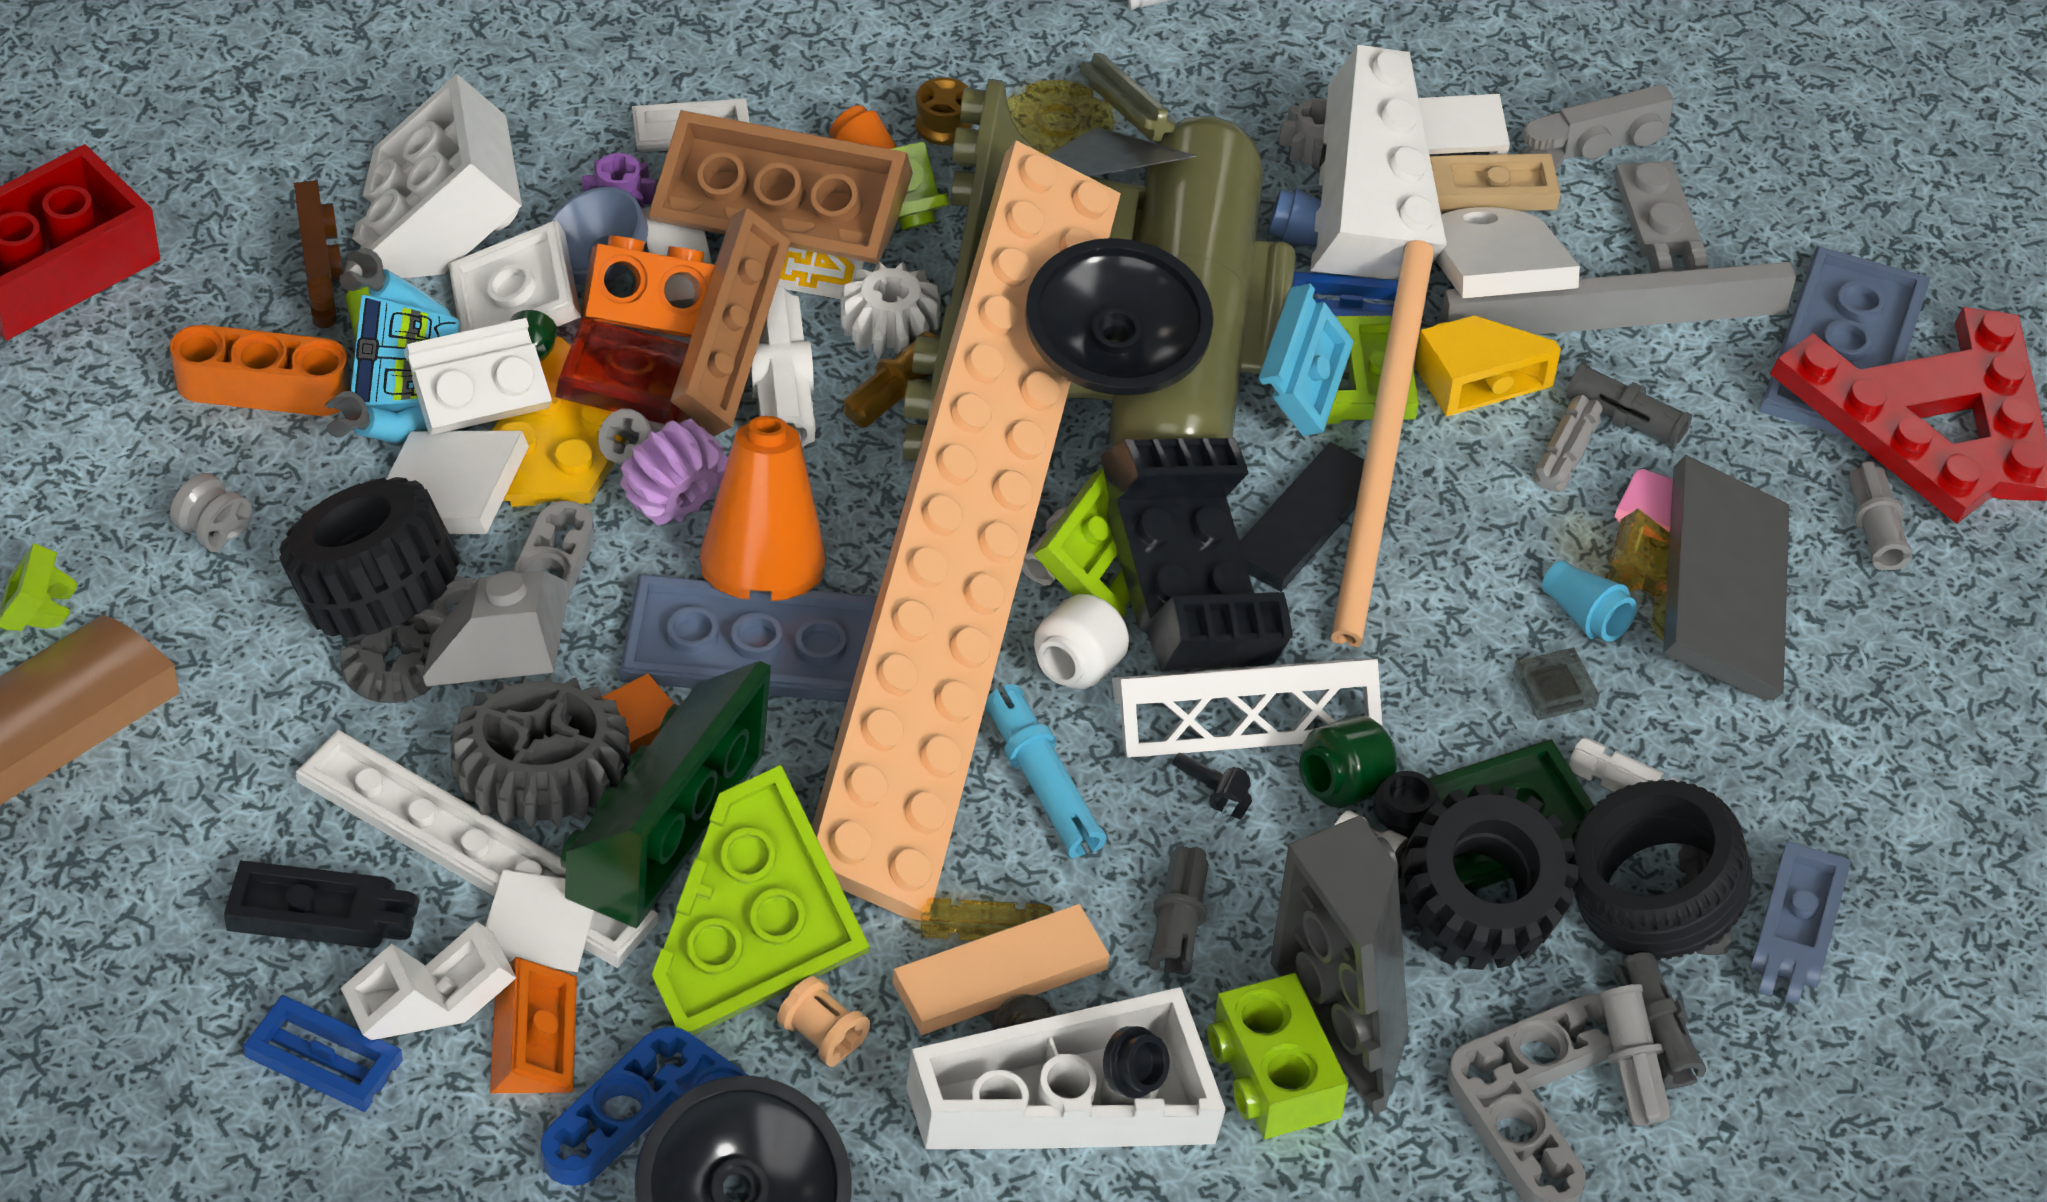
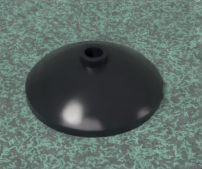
M1095 239L1075 244L1057 253L1035 275L1026 301L1025 318L1027 331L1032 344L1042 359L1053 370L1069 381L1081 387L1105 394H1147L1165 389L1179 382L1201 362L1208 349L1213 329L1211 301L1205 287L1195 273L1170 253L1153 245L1129 239Z
M723 1077L701 1084L680 1096L661 1113L652 1125L643 1142L636 1165L634 1189L636 1202H733L725 1196L723 1191L724 1181L731 1175L740 1177L746 1185V1196L741 1202L851 1201L852 1178L850 1163L843 1141L834 1124L824 1111L806 1095L782 1082L764 1077Z

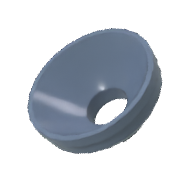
M599 187L582 192L565 202L548 221L550 223L557 220L565 232L575 285H586L591 249L596 244L607 245L609 235L633 238L645 243L648 236L647 219L638 201L629 192L617 187ZM622 264L610 265L605 272L604 283L617 278L623 273H628L630 269Z

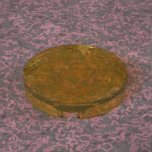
M1061 79L1037 81L1027 85L1025 93L1019 94L1016 98L1014 93L1007 99L1011 117L1020 134L1034 149L1044 155L1050 154L1096 127L1114 132L1115 120L1110 104L1104 98L1102 103L1099 99L1093 97V90L1081 83Z

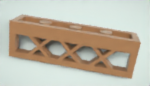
M748 207L731 216L670 402L681 409L678 424L692 419L699 427H704L713 437L733 426L791 243L788 238Z

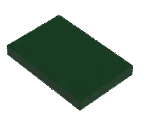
M1552 739L1428 778L1434 784L1441 804L1448 793L1461 788L1466 796H1468L1473 786L1479 784H1489L1491 794L1495 795L1499 793L1503 786L1517 789L1516 799L1524 803L1532 796L1543 803L1538 811L1541 815L1548 819L1555 814L1563 824L1558 833L1560 840L1572 839L1573 832L1576 830L1578 823L1582 821V817L1586 813H1589V809L1594 806ZM1401 834V835H1403V836H1405V837H1407V838L1410 839V837H1411L1412 834ZM1463 853L1453 856L1456 874L1469 892L1512 878L1500 863L1488 856L1477 853Z

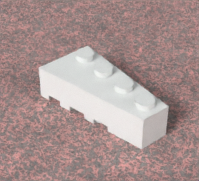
M1181 987L914 1048L911 1050L906 1090L925 1149H1043L1216 1144L1226 1111ZM1125 1026H1140L1150 1030L1165 1043L1169 1053L1170 1066L1166 1080L1160 1088L1141 1098H1124L1114 1093L1109 1087L1103 1071V1056L1106 1045L1111 1036Z

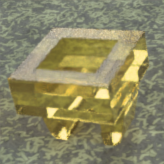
M1636 509L1622 518L1609 562L1614 569L1606 573L1605 578L1627 586L1629 592L1642 588L1655 599L1666 593L1670 533L1640 509Z

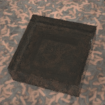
M1574 647L1515 661L1513 675L1538 721L1597 707L1600 694Z

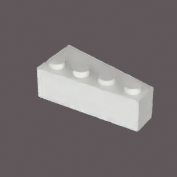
M1357 45L1328 85L1323 143L1327 147L1325 161L1320 167L1319 185L1323 186L1321 206L1317 210L1314 232L1318 233L1317 248L1312 253L1310 271L1399 281L1404 249L1408 242L1421 240L1432 245L1434 248V262L1447 246L1410 52Z

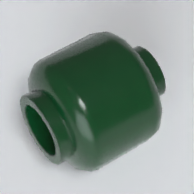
M1357 714L1311 731L1303 742L1299 761V773L1306 789L1326 805L1340 809L1374 797L1378 787L1389 776L1396 773L1397 770L1396 748L1389 734L1382 725L1369 716Z

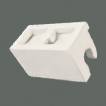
M1500 94L1419 98L1429 154L1486 151L1488 155L1508 154L1510 142Z

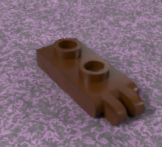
M318 180L294 183L312 321L319 328H329L337 321L332 281L340 280V275L343 274L339 244L327 245L326 243L327 239L338 238L333 203L321 204Z

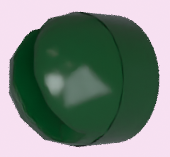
M523 310L517 312L511 317L510 321L527 318L531 342L535 344L540 362L544 361L554 348L558 331L555 322L548 315L540 311Z

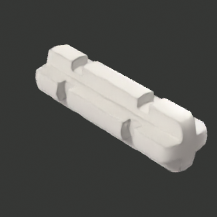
M1582 738L1578 742L1569 761V767L1574 774L1589 781L1595 776L1601 779L1600 786L1613 792L1626 788L1628 785H1635L1638 782L1658 781L1664 775V772L1618 751H1615L1613 756L1606 753L1607 746L1590 738ZM1671 777V780H1675L1676 782L1681 781L1675 777Z

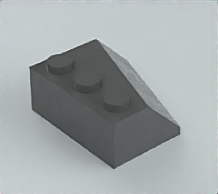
M1359 815L1288 844L1270 964L1279 977L1296 973L1340 1067L1372 1114L1375 1115L1386 1110L1409 1030L1398 886V863L1389 842L1383 837H1376L1364 818Z

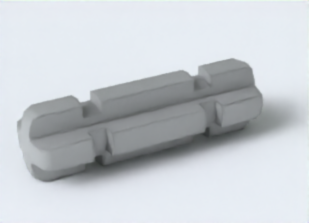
M1578 395L1571 400L1566 410L1567 415L1562 417L1546 447L1548 452L1542 455L1536 466V475L1533 478L1536 485L1554 492H1561L1565 489L1571 478L1570 472L1575 470L1591 439L1589 437L1590 433L1593 434L1600 422V414L1603 408L1597 399L1589 400L1585 395Z

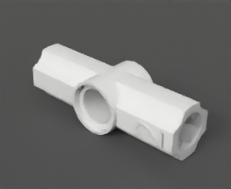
M777 286L749 372V376L752 377V399L757 398L759 417L774 416L784 420L786 424L793 427L799 433L803 448L805 445L815 441V417L813 414V401L811 400L814 390L810 340L804 341L799 296L791 295L785 290L784 286Z

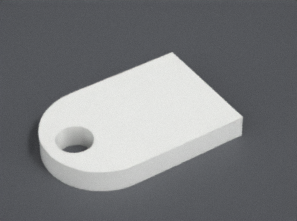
M1497 207L1464 208L1441 215L1447 246L1435 261L1462 298L1579 288V264L1541 219L1522 211Z

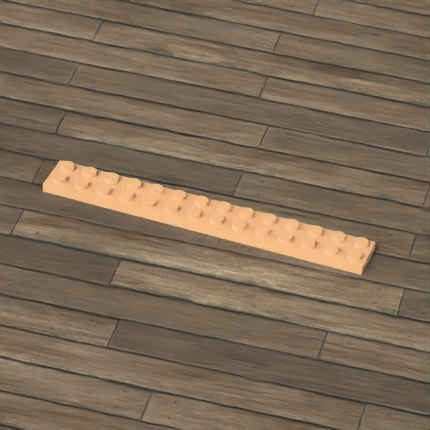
M1017 140L1005 152L812 823V829L843 891L904 918L923 921L931 913L1071 381L1058 374L1042 359L1031 342L1025 318L1027 295L1039 269L1054 255L1075 244L1109 238L1121 193Z

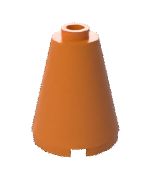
M774 416L756 417L736 431L700 548L703 578L715 589L735 598L750 600V590L771 591V601L787 600L809 592L821 582L824 575L826 552L800 436L784 420Z

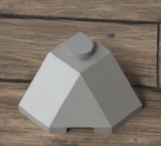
M544 570L523 573L507 571L494 576L479 577L432 634L423 673L426 687L554 673L569 593L566 581Z

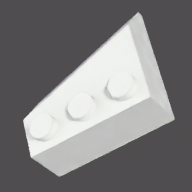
M457 73L374 147L362 195L371 204L366 217L356 223L352 237L353 240L361 245L360 249L367 248L376 252L382 260L383 269H388L401 278L442 275L449 270V263L466 256L494 230L504 229L516 217L522 203L506 115ZM350 260L346 262L344 273L353 271L360 276L362 275V270L356 262Z

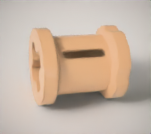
M811 976L796 985L789 996L783 1001L777 1014V1022L786 1030L791 1032L797 1030L819 1049L818 1057L828 1067H834L863 1043L870 1029V1020L860 1011H848L828 994V984L820 978Z

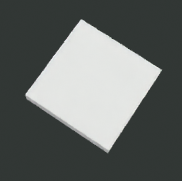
M557 220L448 264L457 319L460 320L461 332L509 322L514 314L523 310L540 311L552 318L557 327L581 318L566 235Z
M410 431L386 480L402 477L407 478L408 481L416 480L421 483L424 489L428 490L449 534H487L529 446L522 431H448L429 436L428 431Z

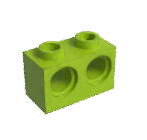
M1296 973L1218 993L1214 1023L1209 1024L1207 1027L1208 1042L1216 1062L1220 1065L1229 1063L1236 1079L1233 1081V1095L1241 1117L1244 1120L1254 1118L1264 1140L1342 1118L1348 1081ZM1253 1030L1264 1031L1267 1033L1254 1032ZM1278 1085H1286L1293 1087L1295 1089H1285L1279 1087Z

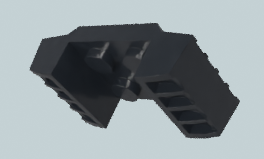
M1235 437L1124 439L1101 455L1109 495L1107 509L1109 525L1138 628L1148 635L1161 672L1183 669L1241 668L1274 664L1293 636L1290 614L1284 592L1254 593L1227 501V496L1249 474Z

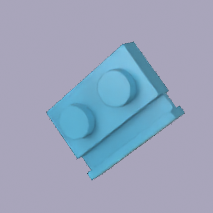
M1311 283L1290 288L1258 378L1263 385L1271 383L1275 388L1272 396L1302 436L1324 432L1354 343L1326 303H1316L1312 298L1315 289Z

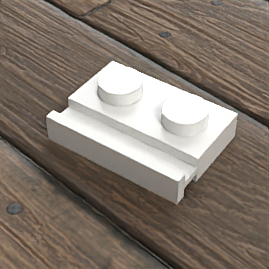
M527 318L406 345L404 355L411 367L412 381L429 436L549 408L552 399L535 344H532L529 336Z

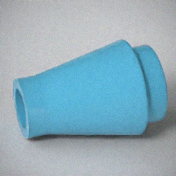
M1564 560L1552 565L1544 576L1542 590L1562 607L1590 639L1599 636L1604 641L1612 642L1620 638L1632 624L1637 611V603L1635 599L1630 597L1627 586L1576 568Z

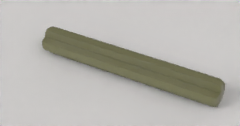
M1094 53L1091 62L1082 61L1080 73L1088 79L1089 86L1149 140L1161 142L1164 133L1174 132L1175 121L1168 116V109L1106 55Z

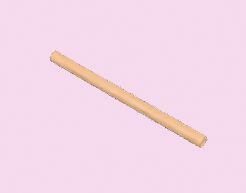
M1421 240L1408 242L1404 249L1331 633V641L1333 643L1343 644L1348 642L1349 646L1360 647L1363 641L1434 256L1432 245Z

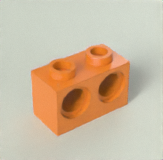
M609 235L607 245L596 244L592 247L580 319L675 336L692 337L715 267L713 264L703 263L704 252L669 246L667 256L643 252L644 241ZM612 264L625 265L634 274L635 288L631 295L626 298L612 295L605 286L604 275ZM671 275H682L693 284L695 291L694 299L687 308L674 307L665 297V283Z

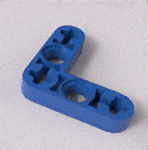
M664 1027L655 1029L643 1037L547 1128L542 1135L540 1145L544 1171L552 1180L562 1185L577 1186L588 1183L600 1175L680 1096L701 1084L715 1079L749 1075L694 1035L681 1028ZM677 1052L681 1054V1067L678 1068L669 1063L655 1074L657 1070L656 1055L660 1053L664 1057L670 1058ZM653 1075L654 1091L652 1090L651 1086L646 1082ZM621 1095L636 1099L642 1106L637 1114L627 1119H614L607 1116L602 1110L606 1101ZM588 1119H590L597 1130L586 1141V1157L582 1159L573 1154L565 1160L561 1159L560 1145L565 1143L567 1146L575 1148L589 1136Z

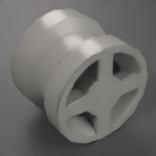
M211 473L195 475L185 482L174 497L170 509L172 523L183 532H195L197 541L210 552L219 551L231 538L239 536L246 531L252 515L250 502L237 492H226L222 481Z

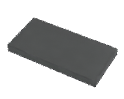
M1685 455L1673 469L1663 654L1760 699L1775 700L1784 692L1789 504L1688 455Z

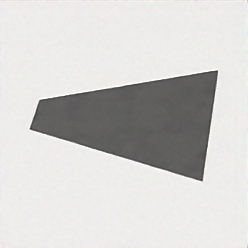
M1099 127L1046 155L1088 177L1197 157L1193 154Z

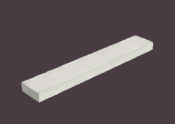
M337 730L296 771L297 782L492 896H495L502 869L566 878V868L561 866L560 856L492 817L484 814L481 815L478 809L340 730ZM651 909L636 929L594 911L584 949L618 968L658 924V913Z

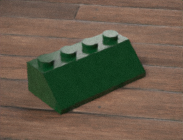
M757 661L698 683L680 706L673 704L668 709L661 723L658 735L649 746L641 745L636 750L629 764L627 775L616 788L608 787L604 791L597 804L594 817L583 831L577 829L569 836L560 860L561 866L566 868V899L636 929L639 927L703 841L719 793L745 782L763 756L771 665Z

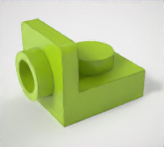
M925 141L892 148V150L907 152L913 172L897 220L900 221L902 231L935 223L934 212L948 206L949 201L947 193L938 195Z

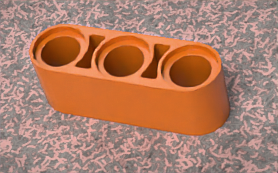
M192 325L177 332L170 341V354L176 388L182 397L193 402L329 416L340 411L335 408H327L325 403L343 391H351L347 352L340 343L331 339L210 325Z

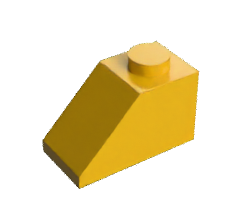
M1473 315L1451 322H1442L1433 327L1420 330L1414 368L1447 417L1553 387L1561 348L1554 340Z

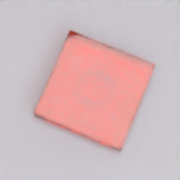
M582 318L559 376L555 397L612 412L619 409H632L644 415L649 421L665 425L672 420L677 422L681 409L670 402L689 344Z

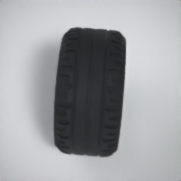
M1659 779L1658 781L1648 780L1643 783L1638 782L1632 786L1628 785L1626 788L1616 790L1613 794H1608L1605 799L1597 802V806H1592L1589 809V813L1582 817V821L1578 823L1576 830L1573 832L1571 840L1576 852L1568 863L1578 865V880L1572 889L1575 892L1581 916L1598 939L1625 955L1645 952L1653 954L1656 960H1661L1662 958L1672 959V957L1676 956L1680 958L1685 954H1694V951H1701L1705 949V946L1714 944L1715 940H1720L1723 937V933H1728L1731 927L1736 925L1738 918L1742 916L1744 909L1747 907L1752 888V867L1742 828L1727 804L1703 787H1697L1693 783L1687 784L1685 781L1676 782L1671 779L1668 781L1664 779ZM1668 843L1692 845L1711 855L1707 866L1695 879L1685 886L1668 893L1648 896L1634 895L1620 891L1608 884L1614 872L1626 859L1651 846Z

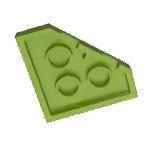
M782 765L719 793L697 858L694 859L676 907V915L665 945L660 950L651 974L675 1027L681 1028L692 1035L710 1029L793 989L808 977L815 976L817 978L870 952V946Z

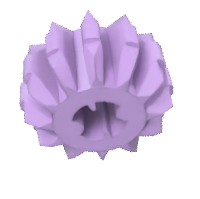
M692 419L682 421L679 424L672 420L667 422L663 429L657 433L649 431L647 440L640 445L633 446V457L624 461L620 468L624 474L620 485L626 492V498L637 511L640 510L645 517L650 518L657 526L666 524L672 519L682 522L688 513L692 511L699 513L702 504L707 500L715 499L716 494L714 490L720 486L728 458L722 452L723 447L704 427H699Z

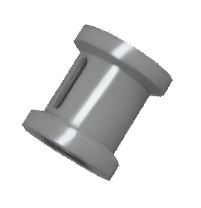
M619 409L611 413L603 421L598 436L600 451L606 459L622 465L624 461L633 457V446L640 445L648 439L649 431L657 433L664 426L657 422H649L644 415L632 409ZM617 434L627 439L625 444L615 440V435Z

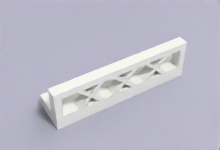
M1357 658L1112 678L1115 704L1120 705L1123 747L1126 758L1303 744L1309 733L1314 730L1306 728L1316 716L1326 725L1335 722L1322 709L1340 688L1363 687L1365 716H1369L1382 725L1378 659ZM1325 690L1315 703L1302 691ZM1289 692L1309 710L1292 730L1277 731L1258 714L1276 693ZM1261 695L1251 708L1238 696ZM1225 697L1245 715L1227 736L1213 737L1194 719L1212 698ZM1197 700L1187 713L1173 702ZM1162 703L1181 720L1163 741L1139 742L1136 704ZM1252 721L1264 731V733L1242 734ZM1188 726L1202 737L1178 739Z

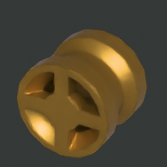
M939 77L928 80L919 87L916 93L918 114L915 119V126L921 138L937 145L954 144L957 127L972 129V124L960 123L964 88H969L968 85L957 79Z

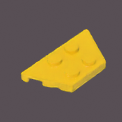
M556 336L553 350L544 361L540 362L552 399L549 408L500 419L492 429V431H522L529 446L503 500L510 501L511 507L536 506L543 502L572 501L579 504L591 503L615 464L606 459L600 451L598 444L599 430L603 421L611 413L619 409H632L642 414L641 407L563 338ZM617 434L615 435V440L625 444L627 439Z

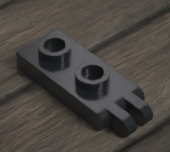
M240 860L224 912L226 931L375 948L381 944L382 938L406 940L411 937L414 920L411 917L417 914L420 899L412 892L395 890V883L385 877Z

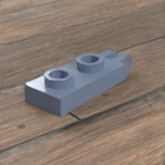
M1786 841L1751 964L1752 969L1763 972L1758 993L1771 997L1777 976L1790 980L1785 1001L1798 1005L1804 984L1817 988L1851 864L1850 859Z

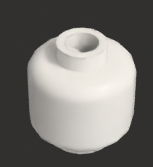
M1077 594L1065 599L1041 622L1035 631L1033 645L1039 666L1048 678L1068 688L1086 689L1098 684L1120 663L1128 651L1129 634L1126 623L1111 604L1094 595Z

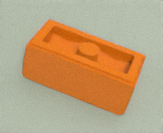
M515 957L509 964L516 979L496 995L494 1000L490 1094L572 1093L574 1084L577 976Z

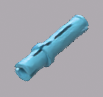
M1007 684L1003 686L1010 700L1007 705L998 689L994 690L987 697L985 710L991 716L1007 743L1004 749L1005 755L1012 767H1020L1064 843L1069 857L1073 859L1086 854L1080 844L1083 841V837L1092 852L1101 849L1106 843L1107 836L1103 829L1099 827L1055 751L1056 738L1049 726L1039 724L1019 685Z

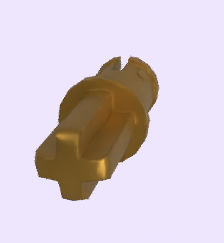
M924 331L918 335L922 337L938 338L936 335L928 331ZM916 339L893 359L885 358L879 361L876 365V373L845 398L843 412L855 425L860 428L868 427L901 398L905 400L908 380H924L929 376L912 372Z

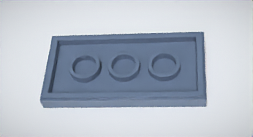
M1816 246L1778 357L1814 333L1859 370L1904 362L1930 277ZM1771 376L1760 412L1847 437Z
M638 574L619 671L620 682L630 683L648 673L658 685L694 688L703 681L751 663L762 661L771 665L770 696L847 703L878 596L810 590L806 594L787 600L771 601V591L750 590V600L735 598L715 589L707 580Z

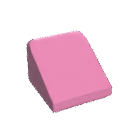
M1639 469L1633 475L1617 507L1614 518H1617L1618 522L1670 539L1673 479L1646 469Z

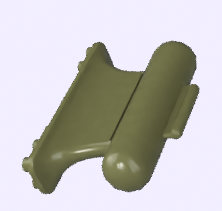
M989 79L986 90L964 88L960 123L980 126L979 130L956 128L953 163H958L959 166L975 167V173L957 170L954 172L951 205L968 207L951 303L945 308L940 339L916 337L912 372L933 375L932 381L922 379L908 380L904 404L905 418L927 420L928 423L1005 152L1016 140L1033 148L1020 134L1011 117L1005 82L1002 80ZM1213 115L1184 118L1175 124L1173 133H1164L1161 142H1156L1155 144L1193 154L1197 157L1147 166L1144 185L1090 177L1121 193L1109 238L1129 239L1147 243L1178 258L1200 279L1208 293L1213 309V329L1208 349L1197 367L1179 382L1165 389L1140 395L1105 394L1071 382L1067 398L1113 401L1109 422L1112 446H1115L1124 439L1233 437L1240 372L1260 374L1290 288L1293 287L1296 261L1294 248L1284 241L1267 242L1256 240L1263 183L1262 164L1256 143L1236 123ZM906 424L903 460L917 461L927 425Z

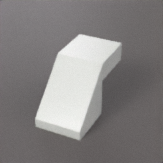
M476 921L427 965L419 962L391 943L341 987V991L362 1035L370 1040L465 1023L513 982L516 976L494 933Z

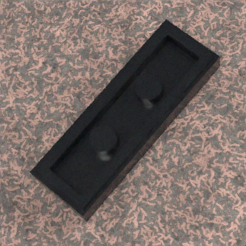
M1332 442L1326 445L1239 541L1250 576L1280 592L1286 588L1355 510L1364 459Z

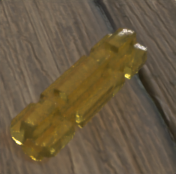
M927 898V904L922 907L921 932L926 938L949 939V933H959V940L974 941L1054 912L1053 908L1046 904L1026 903L1025 909H1015L1016 903L961 899V906L951 905V899Z

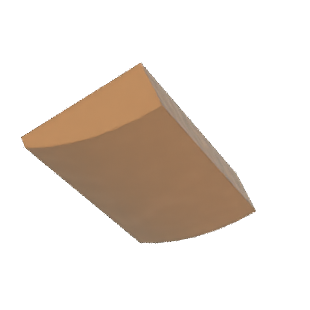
M680 110L648 216L651 221L725 235L731 216L748 207L791 241L789 246L791 248L878 264L897 223L913 172L907 152Z
M101 615L0 676V805L179 694L174 663L133 629L111 617Z

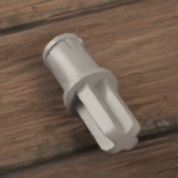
M1872 461L1862 462L1861 467L1852 470L1849 475V482L1857 505L1854 515L1856 527L1864 528L1872 555L1873 566L1878 570H1899L1906 566L1912 558L1910 554L1912 553L1911 547L1907 543L1901 524L1904 518L1903 506L1897 499L1893 498L1885 470L1882 467H1875Z
M1631 984L1603 991L1598 996L1603 1005L1614 1052L1608 1055L1609 1064H1617L1630 1122L1633 1126L1642 1127L1661 1123L1669 1119L1671 1112L1657 1055L1663 1052L1662 1045L1654 1044L1642 996V984Z

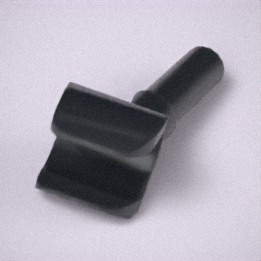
M1178 753L1173 760L1175 767L1206 784V787L1213 790L1209 799L1211 808L1222 812L1230 799L1238 802L1231 816L1237 819H1241L1252 802V797L1248 793L1251 782L1246 771L1241 768L1232 767L1222 774L1183 753Z

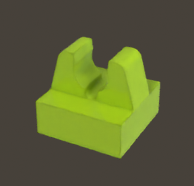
M36 543L31 545L8 577L0 605V628L23 631L26 625L48 629L59 627L64 623L70 614V609L56 604L51 598L70 599L76 591L77 582L54 566L57 552Z

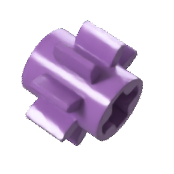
M612 153L600 160H595V175L582 176L583 192L599 187H617L634 196L641 208H644V204H652L656 191L655 180L649 178L648 163H639L636 158L625 153Z

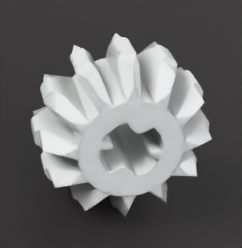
M879 261L873 272L857 269L855 278L851 283L844 284V292L841 294V327L844 330V336H852L856 351L868 348L873 344V351L878 360L886 353V348H894L895 353L899 354L924 331L931 332L937 336V330L941 324V297L938 293V285L929 283L925 270L909 273L904 262H901L896 268H886Z

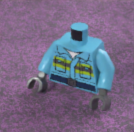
M362 248L346 255L348 260L354 261L360 266L362 277L358 273L348 271L340 275V283L342 287L350 291L369 287L368 290L371 296H361L351 391H343L325 403L327 408H335L341 411L345 418L335 419L327 425V430L331 436L336 438L343 437L355 429L356 433L363 437L393 444H403L410 431H428L412 381L411 367L404 355L406 345L460 333V320L451 316L446 307L417 286L388 269H383L382 260L376 252L371 249Z

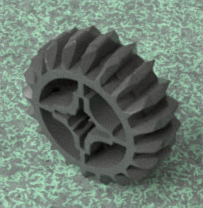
M551 673L544 681L531 682L526 676H522L520 684L513 686L498 681L493 694L477 692L474 704L461 708L460 718L457 724L453 725V734L450 737L452 774L455 775L456 783L460 785V789L463 791L465 801L476 802L481 815L498 812L504 825L516 818L525 819L530 830L538 820H551L557 828L562 818L569 815L584 821L589 807L596 809L604 791L608 787L616 788L620 784L624 776L627 775V767L631 762L629 729L626 726L625 717L620 716L617 710L616 701L603 699L599 687H590L582 690L576 677L564 684L554 681Z

